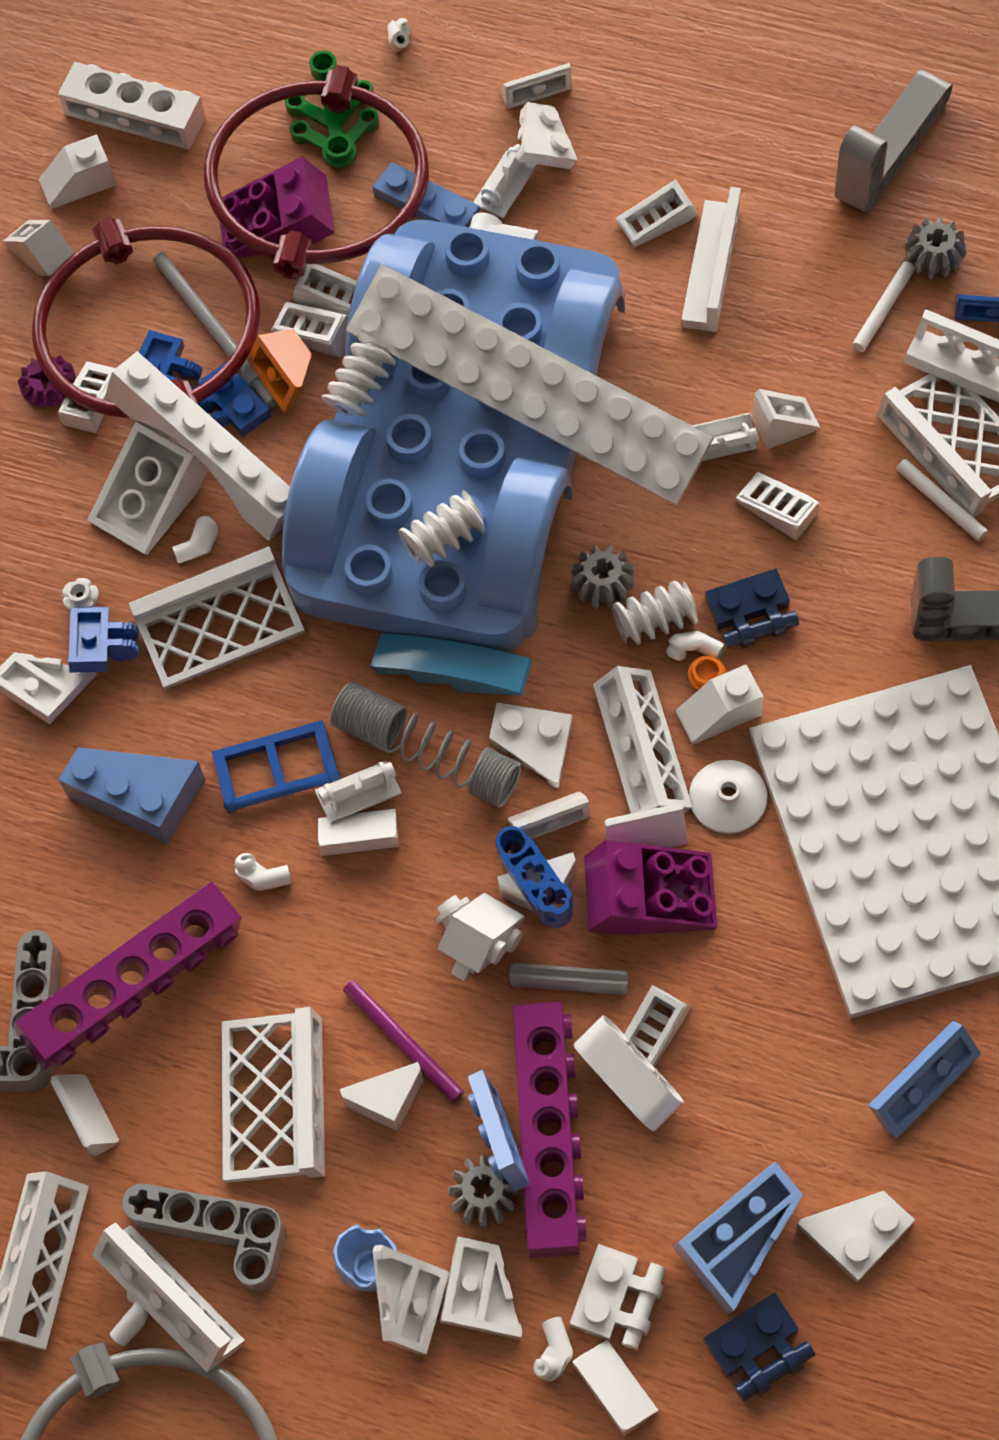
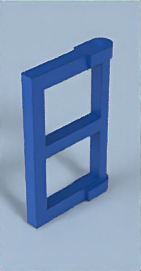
M323 720L212 751L224 799V808L227 810V813L340 780V772L336 768ZM316 736L326 772L285 783L276 747ZM266 750L276 786L236 797L226 761Z

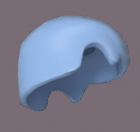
M355 1225L338 1236L333 1249L335 1269L342 1282L351 1289L363 1292L377 1291L373 1248L376 1245H383L397 1251L396 1245L387 1235H384L381 1229L366 1230L361 1228L360 1225Z

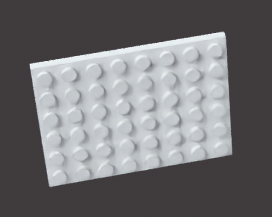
M971 665L749 728L751 742L849 1019L999 976V734Z

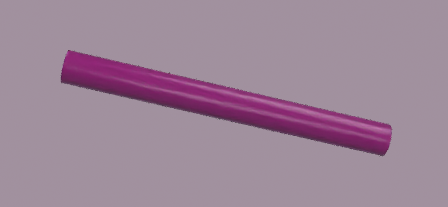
M351 980L344 987L343 992L413 1063L418 1062L421 1071L452 1103H455L463 1096L464 1090L355 980Z

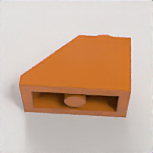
M294 329L258 335L247 362L284 413L290 412L302 387L312 354Z

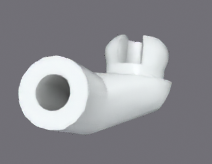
M202 516L198 518L195 522L190 541L172 546L178 564L210 553L218 535V525L211 517Z
M700 631L678 633L668 640L670 645L667 647L666 653L669 657L678 661L686 658L687 651H697L719 660L725 649V644Z
M243 853L235 859V873L238 879L256 891H264L292 884L288 865L267 870L257 863L255 857L249 853Z
M560 1316L548 1319L542 1323L548 1347L541 1358L535 1360L533 1366L536 1376L549 1382L562 1376L573 1356V1349Z

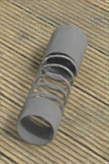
M354 681L346 684L337 696L330 714L332 726L358 737V739L368 742V744L378 747V749L386 753H392L401 747L403 761L408 762L418 756V764L421 770H428L436 764L438 779L449 777L454 772V784L457 788H461L469 783V794L483 799V801L493 804L497 808L502 807L514 791L520 777L521 763L486 747L482 751L472 775L460 785L457 783L458 768L470 748L471 738L467 739L454 767L446 775L442 776L439 774L440 760L452 741L453 730H450L444 738L437 758L429 766L423 767V749L435 731L436 721L431 722L427 728L419 750L412 757L405 758V742L419 719L418 713H414L408 722L402 741L394 749L389 750L388 748L396 741L404 725L407 713L406 707Z

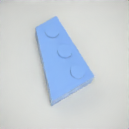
M776 1161L673 1246L726 1314L733 1312L741 1300L740 1298L752 1278L756 1275L762 1265V1261L803 1196Z

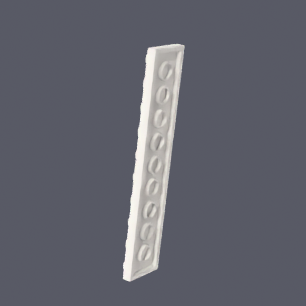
M382 263L346 328L348 333L356 337L360 332L371 335L385 344L390 350L389 354L676 506L681 501L714 440L713 436Z

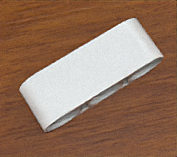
M603 1015L573 1044L583 1059L651 1131H655L684 1103L681 1096L606 1016Z

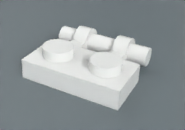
M598 1244L571 1317L570 1327L610 1341L615 1325L626 1329L621 1344L638 1350L642 1336L647 1335L649 1332L651 1321L648 1319L655 1299L661 1298L664 1285L661 1282L666 1268L650 1263L645 1277L636 1276L634 1272L638 1264V1258ZM628 1289L639 1293L632 1314L621 1311Z

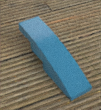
M381 633L370 667L380 674L410 675L418 683L449 684L456 692L523 696L533 661L528 657L456 641L414 635Z

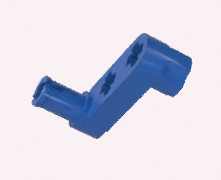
M516 826L503 828L496 837L497 853L502 860L503 868L508 872L544 925L551 928L565 926L571 921L573 916V897L570 888L560 881L532 838H529L521 828ZM532 869L535 873L542 871L543 873H540L541 881L535 883L532 879L525 881L524 879H527L526 871ZM553 900L556 904L562 903V907L557 909L553 904L548 906V902Z

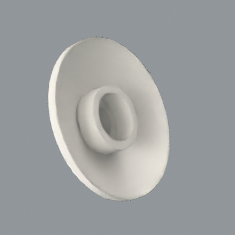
M734 760L716 761L705 766L694 777L689 790V798L693 807L691 810L695 818L711 831L720 834L741 833L753 827L763 816L767 805L766 785L761 776L747 764ZM725 787H731L736 793L732 796H725L721 790Z

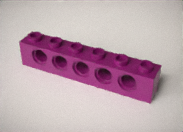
M212 881L15 1021L16 1035L44 1070H47L54 1064L56 1067H61L76 1055L77 1051L75 1049L87 1040L93 1043L104 1036L110 1029L108 1024L119 1016L126 1019L138 1011L143 1005L141 1000L152 992L155 995H159L166 991L175 982L173 977L184 969L191 972L200 966L207 958L205 954L216 946L222 949L229 945L239 934L237 930H239L241 916ZM191 925H199L205 929L206 934L195 938L190 936L185 929ZM159 948H167L174 953L175 957L168 961H162L155 957L154 952ZM135 971L142 976L143 980L138 984L131 985L125 983L121 976L125 972ZM100 994L106 996L110 1000V1004L104 1008H95L89 1004L88 1000L92 996ZM69 1018L76 1022L77 1027L75 1030L65 1033L59 1031L55 1024L60 1019Z
M562 1002L513 1005L522 1162L530 1185L524 1187L529 1258L580 1255L579 1242H587L585 1216L577 1217L576 1201L584 1200L582 1175H574L573 1159H581L580 1135L571 1134L570 1119L578 1118L577 1094H568L567 1080L575 1078L574 1054H566L565 1039H573L571 1014L563 1015ZM542 1041H549L556 1046L555 1050L549 1055L537 1054L534 1051V1047ZM550 1080L559 1087L555 1093L546 1096L537 1092V1086L543 1081ZM548 1120L556 1121L561 1125V1129L553 1136H545L539 1131V1127L543 1122ZM548 1161H558L564 1166L563 1172L556 1177L544 1175L541 1169ZM554 1201L561 1202L567 1207L566 1213L557 1219L549 1218L544 1214L545 1207Z

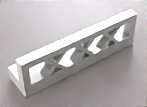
M730 186L727 203L705 200L681 318L682 328L717 332L740 214L741 188Z
M925 310L903 363L999 403V359L997 358L999 356V340ZM929 325L941 330L945 336L940 337L926 331L927 326ZM968 341L973 343L979 350L973 351L966 348L962 342Z
M616 666L596 681L593 686L630 812L632 814L680 803L683 805L684 813H686L693 807L651 670ZM633 681L640 682L644 697L634 688ZM643 713L652 721L654 731L645 723ZM653 748L662 755L665 765L655 758ZM663 783L673 790L675 799L667 798Z
M47 1171L27 1174L0 1271V1341H12L35 1349L46 1350L86 1199L88 1185ZM58 1187L74 1192L69 1210L61 1215L54 1203ZM55 1226L61 1242L59 1250L49 1255L43 1240L46 1231ZM45 1268L50 1278L48 1291L38 1296L32 1281L34 1274L40 1269ZM34 1309L39 1319L36 1337L19 1333L23 1315Z
M115 1222L103 1230L92 1256L206 1372H209L242 1347L245 1340L131 1225L122 1230Z

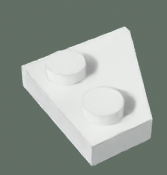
M527 102L520 111L519 122L521 128L518 130V140L522 141V144L516 154L518 162L571 169L578 159L555 107Z
M14 652L0 666V692L40 719L51 724L97 676V672L69 673V665H62V659L49 657L39 659L33 655Z
M497 703L489 736L490 744L503 753L514 756L516 761L521 763L526 769L529 770L531 768L547 779V783L553 788H559L573 716L571 714Z
M881 1191L805 1217L798 1222L797 1228L849 1277L858 1283L914 1224L915 1219L886 1192Z
M457 1237L440 1323L520 1340L522 1337V1327L518 1323L512 1301L513 1295L504 1272V1262L499 1245Z
M376 1245L373 1248V1260L383 1341L416 1354L427 1355L450 1272L386 1246Z

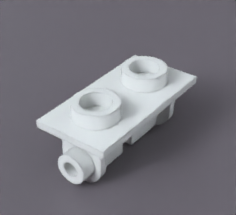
M519 144L510 147L505 152L473 202L479 205L480 209L503 219L537 167V164L518 162L516 154L521 148Z
M751 413L693 425V427L714 438L702 461L757 449L756 442H759V436L756 427L753 428Z
M381 761L367 769L315 789V793L330 823L402 794L394 778L396 773L391 762L387 763L386 761Z

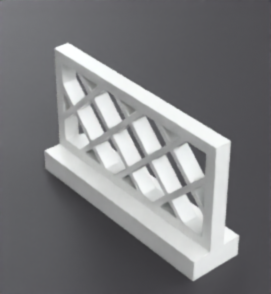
M932 374L924 376L900 391L894 387L884 393L877 412L879 419L957 504L973 518L981 514L988 503L999 497V485L990 489L979 477L980 473L999 476V466L981 463V452L999 455V444L982 441L983 431L994 432L999 435V416L977 393L951 382L949 383L955 388L954 394L936 391L935 383L942 379ZM912 396L928 399L927 410L915 408L907 399ZM933 401L953 404V413L947 414L933 411ZM959 405L973 407L978 413V419L958 416ZM931 421L951 424V435L939 434L931 426ZM957 426L977 429L976 440L956 437ZM955 447L975 450V460H963L955 452Z
M269 546L129 603L164 690L305 633ZM269 577H273L277 586L272 601L253 594L257 583ZM249 586L247 591L241 590L242 588ZM233 593L244 597L237 615L218 608L223 596ZM280 595L285 606L277 603L280 598ZM214 600L212 606L206 604V603H208V602ZM250 600L269 607L261 625L242 618ZM198 607L209 612L202 629L183 623L188 610ZM274 609L288 614L294 625L281 632L267 627ZM179 614L177 620L171 618ZM215 614L234 621L226 639L207 632ZM161 621L174 626L166 644L152 639L147 627ZM239 624L258 631L253 643L242 646L232 642ZM179 629L199 635L191 653L172 646ZM264 633L270 635L262 639ZM204 638L223 645L217 658L209 661L197 656ZM155 647L163 649L160 658ZM229 647L235 649L234 651L227 653ZM169 652L188 659L183 672L171 677H167L163 667ZM194 662L200 664L198 666L191 668Z
M311 1007L295 1008V1013L222 1021L223 1181L232 1183L306 1175L309 1178L325 1177L322 1018ZM291 1025L292 1038L281 1050H278L267 1040L278 1026ZM265 1028L261 1033H259V1032L256 1030V1029ZM250 1030L257 1038L240 1055L233 1048V1032ZM265 1043L277 1055L260 1072L248 1061ZM291 1051H292V1061L287 1057V1056L290 1054ZM233 1054L238 1058V1060L234 1064ZM284 1060L292 1067V1078L280 1090L268 1078ZM246 1065L258 1077L241 1094L234 1088V1076ZM265 1082L277 1095L261 1112L248 1100ZM291 1091H292L293 1101L288 1097V1095L291 1093ZM234 1094L238 1097V1099H237V1101H236L235 1103H234ZM285 1100L293 1107V1118L281 1130L268 1118ZM246 1104L258 1117L241 1134L234 1127V1116ZM266 1122L278 1135L261 1152L249 1139ZM292 1131H293V1140L288 1137V1135H289ZM234 1134L239 1138L235 1143ZM286 1140L293 1147L294 1165L276 1166L269 1157ZM246 1144L259 1157L247 1170L234 1171V1157ZM265 1162L270 1166L267 1168H261V1166Z

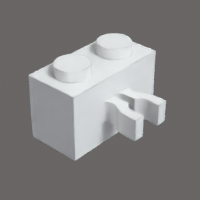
M483 893L454 913L437 948L457 960L451 974L465 981L470 973H479L491 963L496 965L504 953L507 951L512 953L522 938L523 932L519 928L525 916L486 893Z

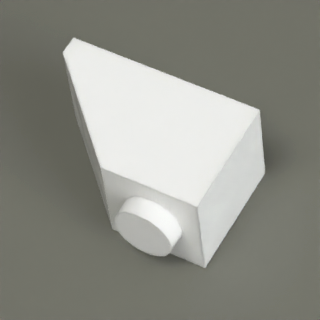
M97 135L64 146L39 178L51 209L116 186L108 159Z
M28 220L3 240L4 244L38 276L52 275L63 262L75 253L51 220Z
M745 664L711 679L676 709L675 714L690 743L694 745L761 716L764 696L748 666Z

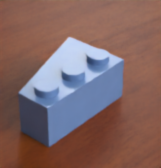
M78 747L58 780L68 798L168 844L205 781V777L198 761Z

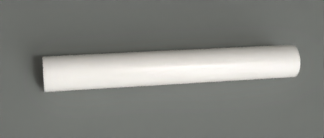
M904 261L853 341L852 347L859 352L866 350L915 271L912 263Z
M907 459L899 463L896 470L976 541H981L987 535L988 530L912 463Z

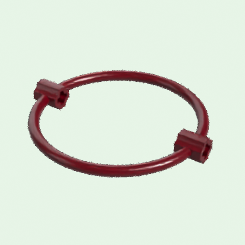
M337 65L334 69L328 70L325 81L291 83L270 89L248 100L222 123L207 150L203 177L206 195L214 214L226 230L237 240L263 255L275 258L273 263L274 271L280 273L286 279L296 280L297 277L304 276L307 264L336 263L367 254L379 237L384 234L394 235L400 226L413 219L423 202L427 190L429 161L423 139L417 128L403 111L393 103L372 91L358 87L357 74L353 73L346 66ZM307 95H321L322 105L328 107L331 112L342 113L344 110L350 109L353 100L375 108L396 124L412 149L415 162V178L407 202L398 215L381 230L361 241L342 247L311 250V240L306 238L301 232L289 231L288 234L281 235L279 245L257 236L239 223L224 203L218 184V165L223 148L233 132L251 115L276 102Z
M109 216L99 220L98 224L92 229L96 240L84 246L63 262L52 274L38 298L32 320V341L37 361L43 373L60 393L81 407L107 416L130 418L113 402L84 392L68 381L60 372L51 357L47 344L46 325L53 300L65 281L79 267L97 255L102 254L105 262H112L116 265L127 261L128 256L133 253L131 246L133 242L148 240L181 242L200 248L219 259L236 277L246 306L244 330L237 348L230 359L214 376L193 390L188 380L182 381L178 378L171 380L172 383L198 405L199 402L213 395L234 377L243 366L254 346L260 322V303L252 277L240 259L228 248L198 232L170 226H144L124 229L121 219H113Z

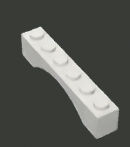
M138 351L112 371L105 396L132 420L146 423L161 430L193 453L225 489L240 516L268 541L283 528L290 490L289 485Z

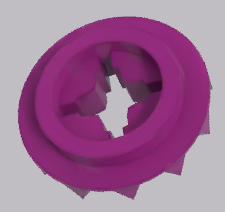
M61 355L52 357L60 372L68 381L74 384L76 374L71 363L66 362ZM31 358V363L27 367H21V377L18 380L22 396L29 403L39 407H51L62 403L65 396L50 381L45 390L41 379L44 378V373L38 361Z

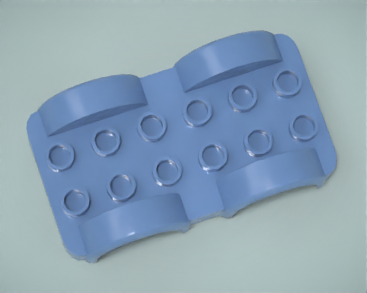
M415 220L400 226L394 235H382L370 248L358 276L348 325L382 263L597 376L602 346L612 311L616 305L618 312L625 313V293L623 284L619 279V268L612 259L604 254L432 220ZM346 332L345 356H353L350 352V346L353 343L360 342L356 336ZM392 356L397 362L396 365L383 364L382 366L389 374V377L382 378L376 376L375 381L382 387L381 391L371 389L367 391L374 399V403L361 402L360 404L367 415L365 417L358 415L351 417L337 411L334 420H323L313 429L302 449L288 494L282 534V564L291 598L295 605L303 612L318 618L393 634L450 640L511 652L518 648L525 638L531 637L537 628L538 590L547 540L563 491L565 498L573 499L571 472L577 453ZM462 490H465L471 496L483 516L486 533L483 535L475 528H472L473 542L469 543L460 536L458 537L460 550L456 551L447 544L445 546L446 559H443L435 552L432 554L435 566L431 568L424 561L417 564L405 549L398 530L405 528L411 532L410 524L413 520H419L424 524L423 516L426 512H432L437 516V505L444 503L450 507V497L457 495L462 498Z

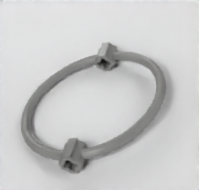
M104 1342L87 1346L70 1358L76 1373L65 1380L47 1397L34 1414L21 1440H40L51 1419L80 1390L83 1389L88 1399L102 1396L111 1392L122 1383L117 1371L139 1366L160 1365L187 1370L215 1383L240 1405L251 1421L259 1440H278L265 1410L256 1397L239 1379L219 1365L206 1372L187 1352L164 1348H144L110 1355Z

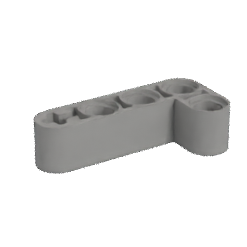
M32 930L25 933L17 945L8 1046H0V1092L39 1091L47 1085L51 1077L52 1066L44 1070L15 1033V1021L55 994L59 989L60 951L50 936L41 930ZM38 955V962H36L33 956ZM44 985L40 995L34 998L27 997L32 987ZM29 1062H37L36 1070L29 1076L20 1075L24 1065Z
M136 1184L125 1192L122 1199L124 1213L137 1227L154 1232L238 1247L234 1261V1272L246 1290L252 1293H263L274 1285L286 1239V1228L274 1209L263 1205L150 1184ZM147 1199L156 1208H144L142 1214L136 1209L138 1205H145ZM181 1207H194V1213L188 1221L184 1223L175 1221V1215ZM157 1209L163 1210V1211H162L163 1216L159 1213V1211H158ZM225 1213L234 1215V1222L228 1229H215V1222L220 1215ZM261 1222H275V1229L270 1236L266 1238L255 1236V1230ZM256 1261L265 1263V1271L261 1277L257 1279L245 1277L246 1269L251 1263Z

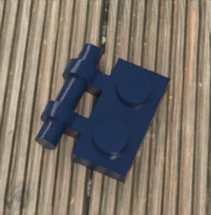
M777 568L705 591V600L717 629L720 630L729 626L734 628V631L722 634L727 649L737 645L742 647L752 645L755 639L771 634L777 637L786 634V629L799 625V619L795 611L783 615L778 611L789 607L790 599ZM763 615H765L766 620L752 625H749L746 622L747 620L760 617Z
M776 1293L768 1296L703 1338L705 1345L726 1377L739 1369H742L747 1379L734 1386L743 1402L756 1393L759 1396L771 1390L770 1384L787 1373L791 1375L796 1374L803 1369V1363L816 1356L807 1341L794 1349L789 1346L786 1339L796 1334L799 1328ZM773 1348L779 1358L760 1370L753 1360Z

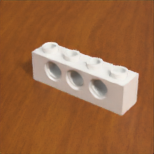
M74 62L58 92L64 114L67 116L190 150L206 118L200 96H196L192 92L178 91L164 87L157 82L135 79L125 73L117 74L103 70L93 64L85 65Z

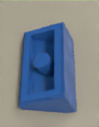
M958 294L955 299L954 319L999 322V297Z

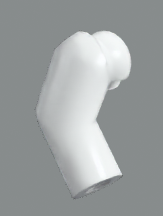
M400 18L396 22L392 20L387 26L389 47L395 52L401 51L409 43V35L412 30L411 27H408V21L405 18Z
M128 1292L127 1300L133 1303V1305L110 1332L111 1338L123 1347L127 1346L140 1331L149 1316V1313Z

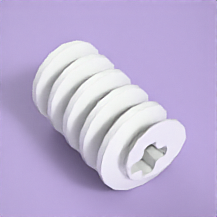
M360 332L357 334L360 343H353L350 346V352L353 356H345L342 363L346 369L340 368L335 372V377L339 382H329L327 389L331 395L325 394L321 396L323 402L328 406L351 417L354 415L365 417L367 415L360 406L361 402L374 403V399L367 391L369 389L381 391L382 387L375 381L376 376L388 378L389 374L382 367L383 364L395 366L397 363L389 354L390 350L385 344L369 334Z
M462 490V498L457 495L450 497V507L444 503L437 505V516L432 512H426L423 516L424 524L419 520H413L410 524L411 532L405 528L398 530L405 549L417 564L424 561L432 568L435 566L432 556L435 552L443 559H446L445 546L447 544L456 551L460 550L458 541L460 536L469 543L473 542L472 528H475L483 535L486 533L483 516L471 496L465 490Z
M676 581L670 582L668 592L662 586L656 587L654 598L649 592L645 591L640 594V603L633 596L626 599V609L619 602L612 604L613 617L625 644H627V638L631 637L636 645H640L642 632H645L651 640L655 639V627L658 626L667 635L670 633L669 622L671 621L675 623L679 630L683 629L684 616H687L693 624L698 623L696 605L684 581H682V587Z

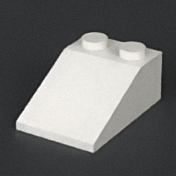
M135 422L87 521L143 554L148 555L197 494L209 469L193 453L169 435L152 426Z

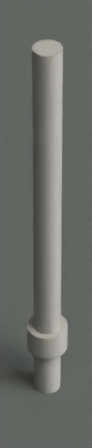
M164 252L158 253L154 257L153 262L230 358L237 348L235 341ZM247 358L239 370L242 373L241 378L253 391L257 392L269 408L276 406L277 402L249 365Z

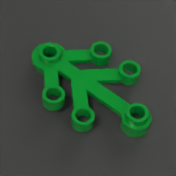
M329 51L314 53L309 60L311 75L317 81H325L328 70L334 69L337 66L335 55ZM358 81V87L374 92L373 86L369 81ZM304 96L285 100L286 110L289 115L295 117L304 115L326 127L330 136L327 137L311 129L309 123L304 120H297L290 126L292 141L296 144L309 143L322 150L324 161L334 168H343L354 162L357 156L355 144L366 132H373L379 127L378 112L373 108L362 109L358 113V121L344 135L342 130L343 124L360 104L364 103L353 100L350 109H346L342 113L331 112L325 105V110L305 100ZM296 102L301 103L298 106H291L293 103ZM367 118H373L370 122L364 121ZM299 130L306 131L303 134H296Z

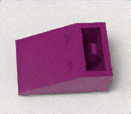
M303 156L222 197L225 205L239 223L257 236L278 245L281 235L288 234L289 231L301 232L306 238L311 240L312 244L335 233L326 175ZM220 223L223 246L228 248L235 256L242 258L261 255V253L237 240Z
M604 840L584 856L589 931L634 935L715 930L717 928L711 853Z

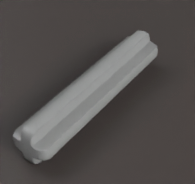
M513 963L509 970V983L513 987L624 995L628 990V973L620 970Z

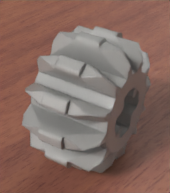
M940 216L936 223H932L928 218H925L922 226L914 224L910 230V236L905 241L904 249L907 253V262L915 265L916 275L926 271L931 280L935 273H939L946 278L950 270L958 271L963 257L966 256L967 247L966 243H964V231H956L955 221L946 225L943 224L942 217Z
M611 544L606 548L605 552H600L596 545L592 547V555L581 551L579 563H573L571 572L574 576L571 580L572 589L579 591V599L582 603L592 599V607L595 610L600 606L601 602H606L610 609H612L614 599L625 603L627 591H632L634 588V579L632 578L634 575V565L627 562V555L624 551L614 555V548Z
M481 1155L479 1159L480 1166L474 1167L473 1162L470 1159H466L464 1165L467 1173L456 1170L452 1173V1177L458 1185L448 1187V1194L453 1198H458L451 1205L455 1213L466 1210L463 1216L466 1224L473 1222L478 1215L480 1227L487 1228L488 1216L493 1215L495 1221L501 1224L504 1222L501 1209L507 1212L515 1211V1204L508 1198L519 1196V1190L515 1192L505 1178L498 1180L492 1168L489 1167L487 1155ZM484 1184L490 1185L492 1195L487 1198L486 1194H484V1199L478 1198L476 1188L481 1186L484 1189Z

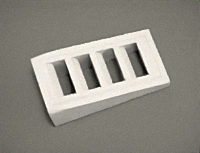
M675 179L618 216L616 220L635 248L689 222L698 215L693 204ZM675 201L679 207L673 210L669 204ZM663 207L667 215L661 218L657 209ZM649 213L655 221L651 225L644 218ZM638 220L643 230L637 233L630 222Z
M307 264L304 276H300L295 286L292 300L305 306L345 314L349 317L351 304L348 302L352 294H354L357 281L318 264ZM311 283L318 284L316 289L310 287ZM325 286L331 288L329 295L323 293ZM339 290L345 291L342 300L335 298Z
M286 302L271 332L294 329L308 348L341 358L345 351L348 317L345 314ZM295 316H298L299 318L294 328H290ZM311 321L310 324H309V326H308V328H307V330L304 331L305 328H306V326H307V324H308V322ZM322 326H324L321 334H318Z
M86 361L74 385L90 395L110 401L105 396L111 373L116 368ZM92 374H96L100 376H105L107 378L105 381L91 378ZM89 384L101 387V389L97 391L87 388V386ZM65 397L58 412L62 425L97 433L104 414L91 410L78 409L80 405Z
M760 472L754 475L735 499L737 503L795 541L815 519L819 510L818 501ZM759 486L765 489L757 499L750 497ZM772 493L776 497L768 506L764 502ZM782 501L786 502L787 505L782 511L777 510ZM795 508L799 512L793 518L789 514Z
M652 985L624 1034L635 1046L649 1054L647 1059L655 1067L683 1023L691 1006ZM658 1002L674 1011L670 1018L654 1009ZM649 1016L666 1025L662 1032L645 1023ZM640 1030L657 1039L654 1047L636 1037Z

